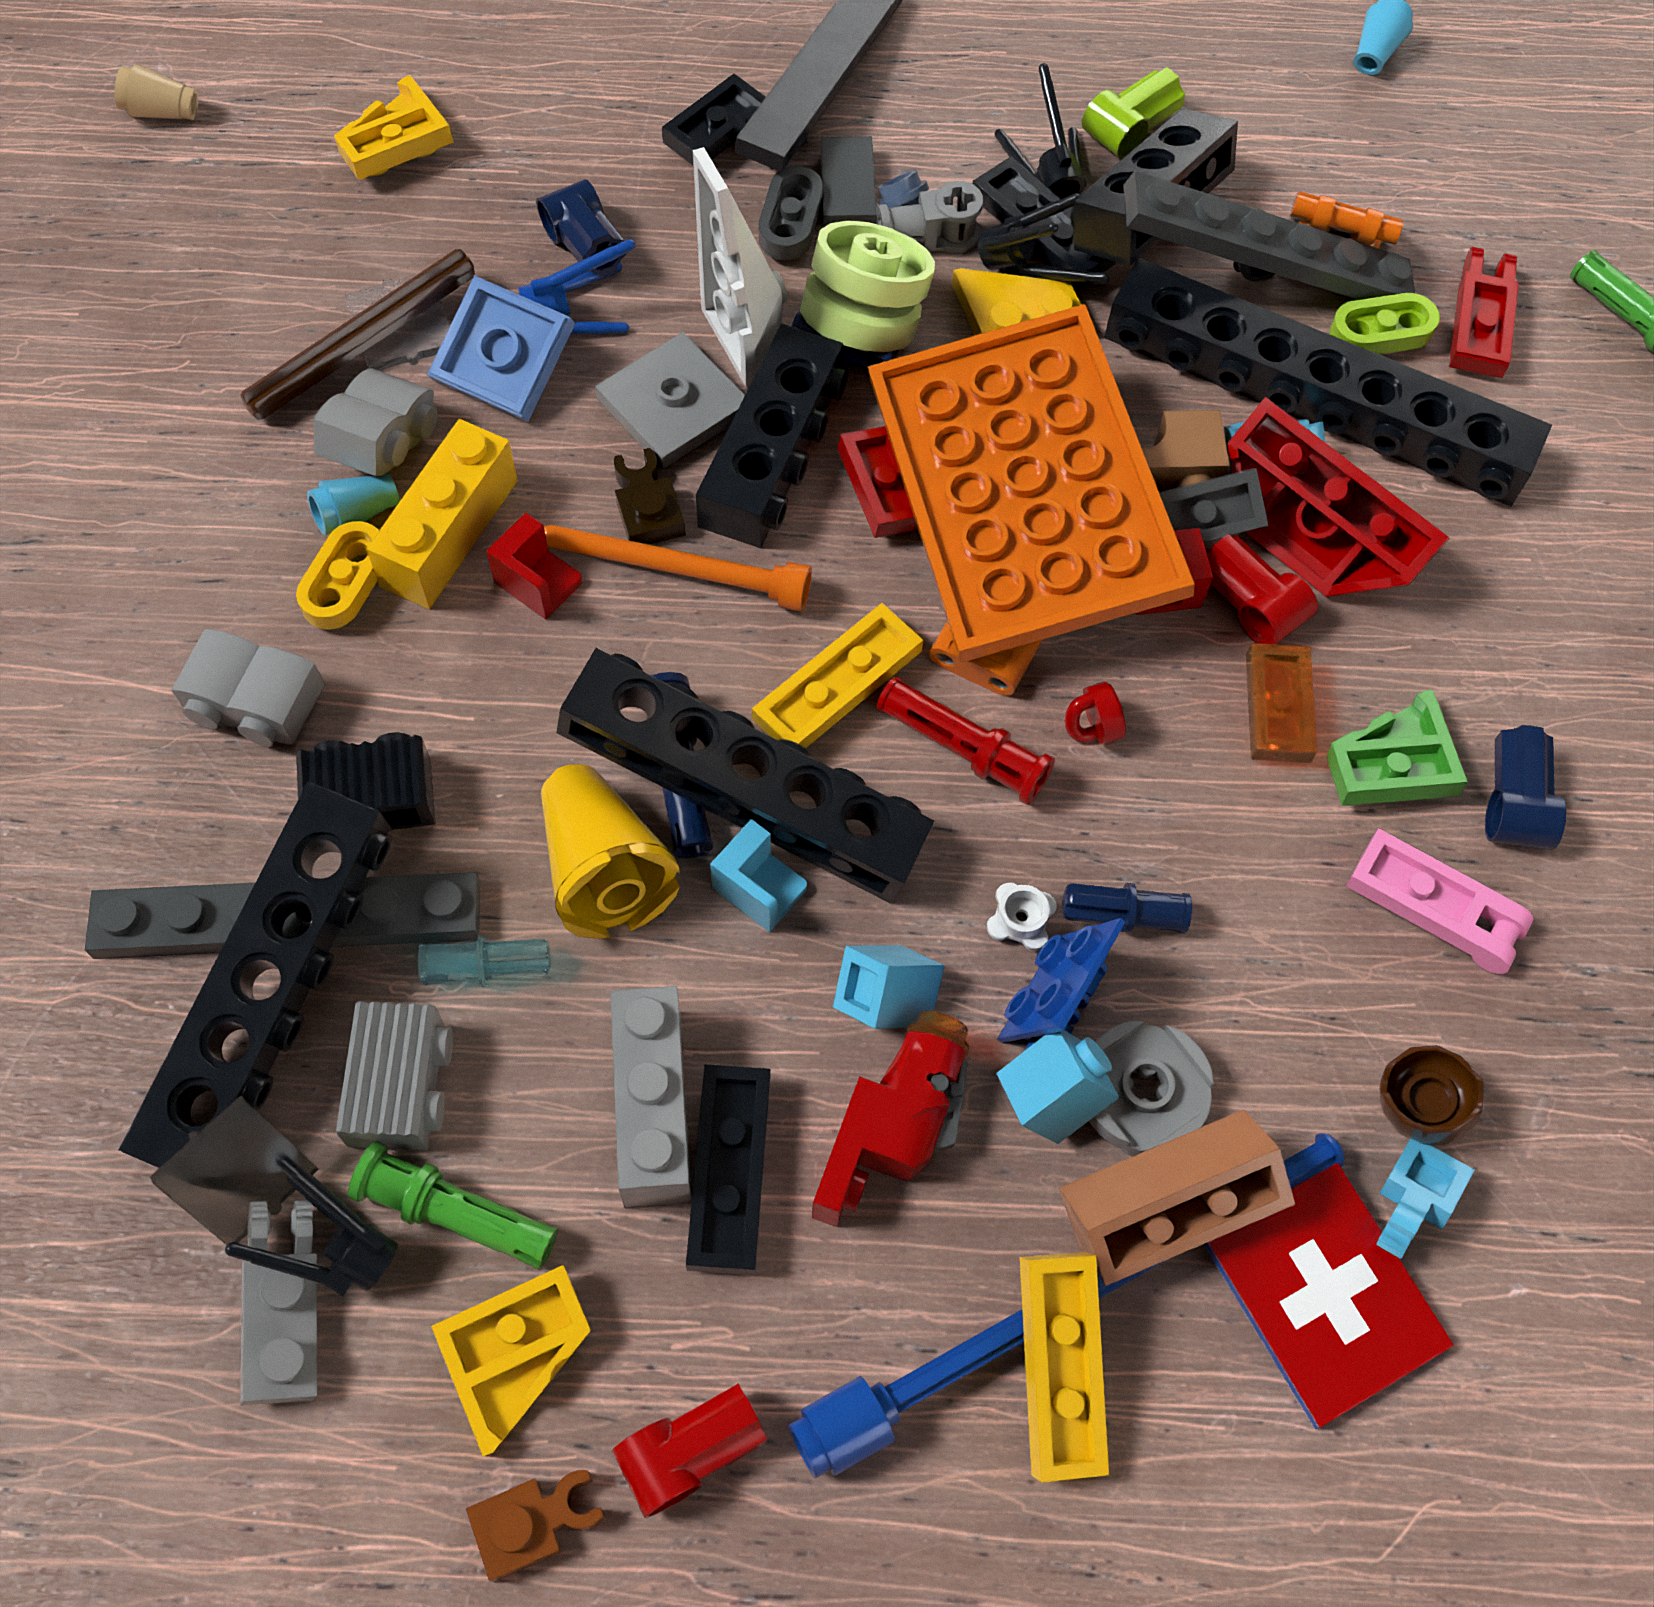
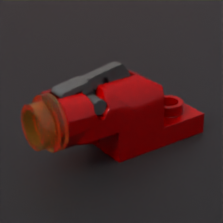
M922 1011L919 1013L917 1021L908 1025L902 1047L887 1069L880 1084L859 1076L813 1200V1219L837 1227L844 1208L856 1212L869 1176L868 1172L858 1169L859 1165L891 1177L911 1181L930 1162L933 1152L954 1147L957 1140L968 1068L966 1058L970 1049L966 1041L969 1030L965 1024L954 1017L940 1012Z

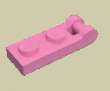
M1379 828L1371 838L1345 885L1470 954L1477 965L1496 974H1505L1509 971L1517 954L1513 946L1517 939L1526 937L1534 920L1531 912L1520 904ZM1479 916L1490 922L1493 928L1491 933L1475 925Z

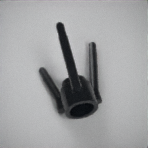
M1042 63L1039 65V75L1055 147L1042 154L1039 159L1037 172H1035L1002 129H997L994 135L1009 157L1012 156L1060 199L1076 193L1081 195L1087 183L1082 171L1078 131L1075 127L1069 128L1067 147L1049 67L1046 63Z
M1078 193L1056 200L1024 215L1006 218L1004 224L984 228L980 233L978 250L982 263L988 270L1005 269L1006 274L1083 283L1106 284L1109 281V276L1106 273L1026 263V259L1031 258L1033 255L1034 239L1056 233L1059 228L1056 222L1039 224L1032 227L1027 226L1073 207L1074 200L1080 196Z
M278 1152L274 1156V1162L288 1174L287 1182L339 1226L323 1251V1256L332 1261L330 1269L236 1242L228 1243L225 1247V1253L230 1257L248 1261L251 1264L321 1283L341 1296L346 1293L352 1283L368 1291L376 1284L389 1266L398 1248V1243L364 1222L288 1154Z

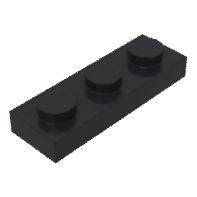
M1012 156L973 180L972 183L980 189L983 195V207L1002 224H1004L1006 218L1024 215L1060 199ZM1072 208L1065 209L1058 214L1027 226L1032 227L1050 222L1058 224L1059 228L1056 233L1034 239V252L1049 266L1104 273L1116 265L1114 261L1074 250V227L1070 221ZM1067 281L1070 282L1076 290H1079L1086 284H1088L1083 282Z
M704 1064L686 1256L687 1271L755 1275L771 1069Z

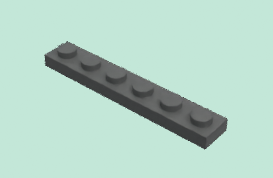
M1136 170L1123 185L1126 224L1129 229L1358 300L1401 293H1415L1410 259L1397 253H1390L1359 243L1350 238L1337 236L1307 224H1300L1266 213L1260 209L1250 208L1222 199L1214 194H1207Z
M477 872L366 877L358 892L363 894V902L359 914L348 930L340 929L332 947L479 940V876ZM255 883L91 890L85 951L93 959L220 953ZM299 910L289 915L283 925L284 938L292 939L303 935L310 926L311 912Z

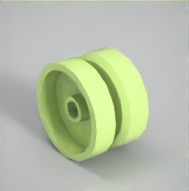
M841 221L830 223L819 231L811 264L814 272L808 275L800 312L806 323L822 336L842 342L844 346L873 352H890L904 349L914 340L921 317L922 305L920 302L927 297L934 275L935 260L929 251L916 240L903 233L870 222Z

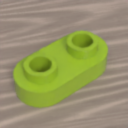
M1401 293L1355 300L1339 307L1330 326L1329 334L1379 355L1413 350L1429 343L1439 324L1440 314L1436 305L1431 300L1416 293Z

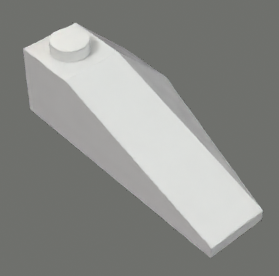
M702 147L693 150L701 310L747 388L750 386L782 323V303L787 301V292L781 275L776 270L771 271L727 185L705 148Z

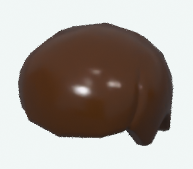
M1438 1045L1410 1047L1389 1062L1384 1069L1379 1088L1380 1102L1383 1113L1399 1134L1422 1144L1447 1145L1467 1135L1477 1124L1483 1111L1484 1083L1481 1076L1472 1070L1471 1065L1461 1055Z

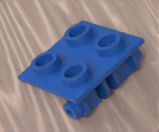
M1119 918L1095 926L1088 925L1081 930L1064 935L1057 934L1050 938L1041 948L1035 959V965L1039 968L1028 986L1019 990L1009 1002L1004 1013L1008 1021L997 1040L1004 1043L1025 1039L1028 1042L1026 1050L1046 1034L1064 1030L1071 1034L1074 1027L1070 1024H1077L1081 1018L1077 1008L1083 1009L1087 1007L1090 1002L1089 997L1093 996L1100 981L1106 974L1108 968L1104 962L1125 921Z

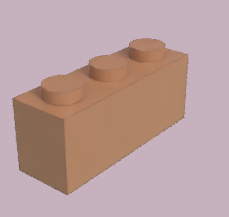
M1244 1109L1059 1187L1076 1241L1083 1252L1096 1255L1097 1274L1105 1286L1295 1205L1280 1148Z

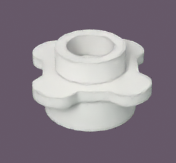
M1015 883L1001 885L995 894V898L999 903L996 914L987 921L988 934L997 941L1008 938L1022 942L1025 948L1031 951L1041 949L1048 941L1045 927L1048 918L1055 914L1057 908L1055 899L1050 894L1041 892L1033 886L1016 885ZM1024 912L1027 915V920L1019 921L1016 918V914Z

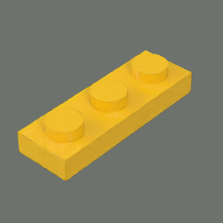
M881 603L752 708V720L768 736L776 740L786 739L793 741L806 749L922 652L923 639L888 607Z
M1088 1252L1019 1257L1031 1476L1041 1483L1109 1475L1096 1255Z

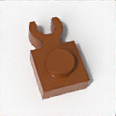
M576 1470L567 1474L557 1484L554 1494L545 1498L538 1480L534 1478L466 1508L490 1582H496L561 1553L562 1549L555 1531L566 1526L574 1530L586 1531L595 1528L604 1521L606 1517L601 1507L592 1509L585 1514H576L570 1506L572 1493L577 1488L593 1482L588 1470Z

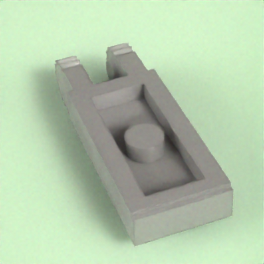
M307 1200L294 1201L293 1210L290 1213L292 1254L284 1256L317 1265V1253L311 1254L313 1240L312 1203ZM250 1202L248 1212V1246L267 1250V1240L270 1232V1212L267 1209V1202ZM243 1260L240 1406L314 1401L317 1397V1282L251 1264Z

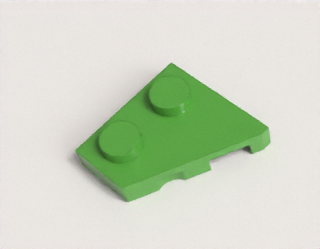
M1425 690L1417 694L1413 704L1393 715L1390 711H1387L1371 720L1370 725L1366 729L1352 731L1332 742L1326 756L1342 806L1457 797L1462 795L1468 782L1433 690Z

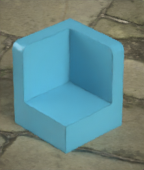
M752 819L710 864L712 889L768 932L775 928L807 890L806 880L771 854V833Z
M900 945L845 946L833 1008L874 1029L927 1027L933 1019L944 965Z

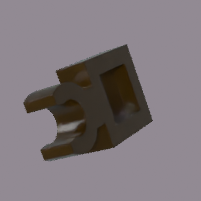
M650 448L643 449L645 466L639 470L628 469L624 464L622 455L615 456L616 480L622 487L615 490L616 503L627 539L644 544H653L686 536L685 522L670 477L657 480V458L653 450Z

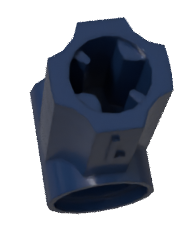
M587 179L536 199L539 217L550 240L554 244L564 242L578 262L611 246L624 242V239L605 217L600 199L594 187ZM625 253L591 271L597 273L599 277L617 271L619 262L627 254Z
M1521 725L1514 729L1501 730L1495 738V789L1490 796L1486 809V838L1490 842L1553 851L1561 842L1566 824L1565 801L1563 797L1555 795L1553 737L1547 735L1544 732V728L1531 725Z

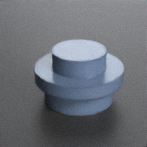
M917 170L909 171L886 181L878 187L882 197L878 203L887 204L888 208L919 204V192L928 191L929 186L926 180H920Z

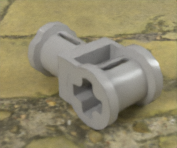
M953 181L946 183L937 190L919 192V204L888 208L887 204L877 205V225L892 228L913 238L918 243L922 242V246L929 253L946 251L951 254H963L970 252L978 244L980 226L976 218L983 209V195L980 189L971 183ZM954 197H958L957 209L953 205ZM959 226L963 230V237L961 239H958Z

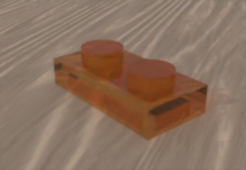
M1251 643L1246 653L1251 760L1311 763L1317 754L1311 649L1307 646Z

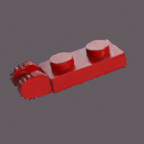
M1470 247L1464 261L1461 282L1458 288L1449 367L1503 378L1511 361L1519 282L1515 281L1517 257L1516 255L1503 254L1496 266L1494 276L1482 274L1484 249Z

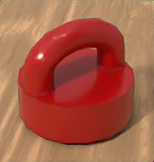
M1103 681L1085 687L1083 695L1075 698L1065 712V728L1068 735L1077 742L1087 743L1098 740L1100 744L1104 745L1123 739L1126 733V722L1121 703L1114 688L1107 682ZM1084 710L1091 725L1086 728H1082L1079 721L1080 715Z

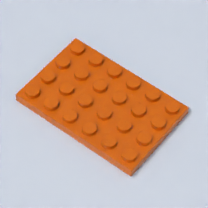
M1085 304L868 366L875 397L961 663L1194 596L1195 584Z

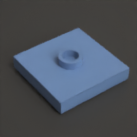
M474 275L427 376L437 383L528 423L574 328L575 322L567 315Z

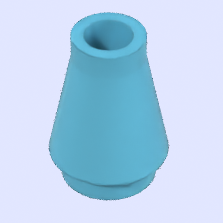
M1378 0L1377 3L1368 8L1358 51L1353 60V64L1359 72L1366 75L1380 73L1385 62L1412 32L1413 11L1404 0Z
M388 472L378 477L363 476L321 480L318 483V488L307 491V499L312 516L323 535L330 534L335 528L348 522H366L384 510L397 506L400 502L396 485Z

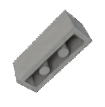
M677 986L610 991L618 1189L624 1208L691 1203L682 1025Z

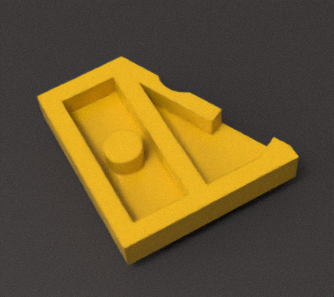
M411 75L403 77L397 82L400 94L388 105L385 106L384 102L376 100L363 111L359 119L348 123L334 135L340 155L358 180L369 176L381 175L387 172L389 168L417 157L429 156L437 149L454 143L449 124Z
M964 268L953 270L952 287L974 335L1081 305L1070 282Z
M564 1265L431 1326L483 1457L493 1453L591 1332Z

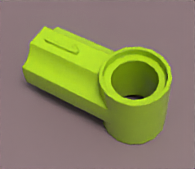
M1166 67L1161 71H1152L1119 94L1111 89L1102 91L1091 101L1085 110L1081 120L1082 128L1115 156L1123 159L1144 141L1151 128L1182 108L1186 94L1180 85L1179 76Z

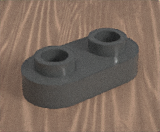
M803 166L786 167L782 172L778 171L773 176L758 224L759 245L768 256L778 260H793L801 257L808 251L823 199V183L815 171Z

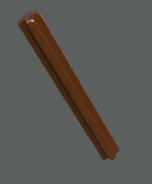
M461 249L453 250L243 390L240 396L244 406L257 420L265 419L471 280L475 275L472 261Z

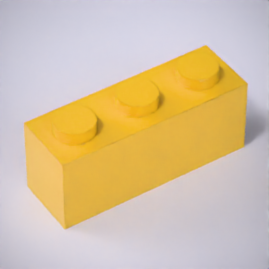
M462 419L457 420L366 548L380 588L429 610L431 609L518 481L508 439Z

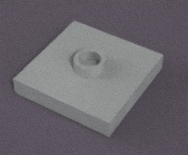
M684 332L595 386L596 397L600 403L644 449L650 448L653 450L657 463L663 470L729 428L745 396Z

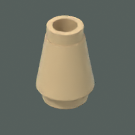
M134 64L132 68L121 66L118 70L114 87L115 105L118 109L126 110L130 117L184 118L194 120L198 108V91L196 88L187 87L183 83L139 64Z

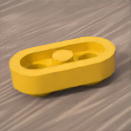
M352 521L335 528L297 587L296 598L305 619L311 625L326 630L337 629L350 623L360 611L377 582L366 550L379 531L372 524ZM356 556H367L360 562H352V559ZM329 601H339L333 606L323 607Z

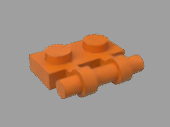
M1298 191L1295 197L1290 217L1300 219V224H1307L1328 233L1330 228L1351 233L1350 239L1378 249L1381 242L1395 245L1398 242L1403 228L1402 219L1384 215L1383 211L1376 209H1362L1336 201L1337 199L1324 195L1315 196Z

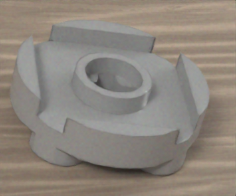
M1129 1021L1111 1028L1096 1041L1111 1063L1112 1070L1107 1075L1120 1098L1089 1120V1122L1105 1140L1112 1145L1120 1147L1124 1153L1132 1157L1201 1128L1207 1120L1211 1109L1213 1075L1208 1059L1201 1048L1187 1034L1168 1025L1162 1029L1154 1025H1143L1144 1021ZM1138 1073L1145 1080L1153 1076L1158 1078L1161 1082L1160 1087L1156 1091L1159 1101L1150 1102L1146 1098L1138 1099L1131 1091L1135 1084L1130 1076Z

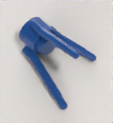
M628 239L615 246H611L550 276L533 280L531 284L518 287L519 294L564 315H569L571 312L565 293L620 272L622 270L620 262L617 266V271L603 277H599L597 273L591 270L632 251L636 247V243L634 240ZM575 322L571 334L627 333L629 325L624 322Z

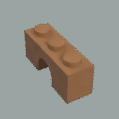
M1220 410L1164 411L1154 446L1142 449L1159 492L1224 476L1229 469Z

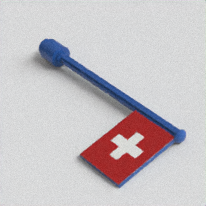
M1326 1133L1317 1134L1313 1145L1284 1160L1295 1205L1203 1244L1314 1429L1321 1428L1454 1346L1400 1259L1376 1245L1382 1231L1342 1170L1345 1156L1340 1143L1333 1136ZM1161 1263L1107 1286L1104 1285L1097 1274L1099 1299ZM1022 1309L886 1387L880 1382L870 1387L865 1379L859 1376L800 1409L802 1417L790 1423L788 1428L812 1476L816 1479L828 1471L833 1476H836L895 1442L891 1426L900 1422L899 1413L1023 1343Z

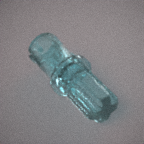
M478 936L477 942L420 944L418 951V971L422 985L479 981L480 986L485 987L489 986L490 979L545 976L551 967L550 947L548 941L544 939L488 942L487 936Z

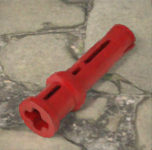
M898 677L892 678L887 683L878 699L876 708L879 712L888 714L921 733L926 738L935 741L972 763L971 770L974 771L975 776L982 780L988 777L993 778L1019 793V801L1026 805H1030L1034 801L1053 769L1055 757L1047 753L1040 757L1012 741L1011 733L1003 728H993L991 731H988L953 711L948 706L937 702L902 682V679Z

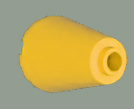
M569 764L555 770L542 786L541 799L555 908L564 928L578 937L602 939L611 937L607 928L618 926L625 922L630 931L646 925L663 913L677 896L680 886L676 876L677 872L680 873L676 859L594 767L585 764Z

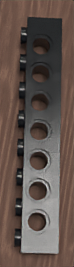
M1142 258L1137 259L1115 297L1105 331V339L1115 342L1125 349L1144 354L1168 364L1176 370L1185 371L1214 383L1224 390L1238 393L1257 402H1261L1266 397L1293 417L1301 420L1307 419L1310 424L1323 422L1324 431L1342 436L1371 448L1381 455L1400 460L1424 470L1432 476L1443 478L1477 492L1485 498L1499 501L1508 506L1513 505L1530 478L1552 427L1550 423Z

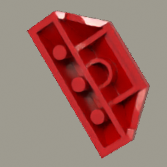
M1266 397L1227 443L1229 460L1231 461V473L1251 468L1257 469L1269 526L1245 531V533L1327 598L1408 586L1450 539L1445 533Z

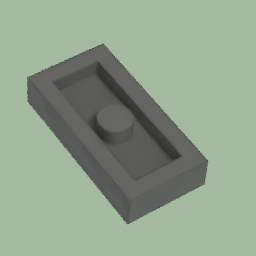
M1256 468L1159 492L1173 530L1200 528L1203 542L1225 537L1228 534L1233 535L1269 526Z

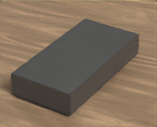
M872 136L821 137L823 228L830 223L841 221H860L876 224Z

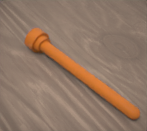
M546 525L544 527L549 548L766 592L769 599L778 601L780 608L800 612L804 611L809 597L812 582V566L788 561L785 566L775 565L773 570L557 525Z

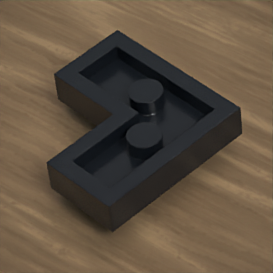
M734 73L662 126L663 143L692 165L693 150L702 147L705 148L710 159L713 160L732 144L736 143V137L766 96ZM807 137L800 147L807 143Z

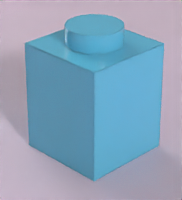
M1065 1030L1044 1035L996 1073L1021 1125L1057 1144L1120 1098L1107 1075L1112 1070V1066L1104 1051L1091 1038L1086 1037L1080 1040Z

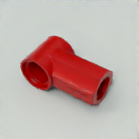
M1226 535L1215 543L1208 552L1207 557L1213 575L1211 585L1238 610L1239 622L1244 632L1259 646L1273 648L1317 613V598L1312 588L1302 578L1292 573H1283L1280 576L1237 535Z
M738 1383L673 1421L670 1418H664L644 1427L616 1445L612 1453L644 1518H649L682 1501L702 1487L703 1483L701 1480L758 1449V1447L767 1443L768 1439L755 1411Z

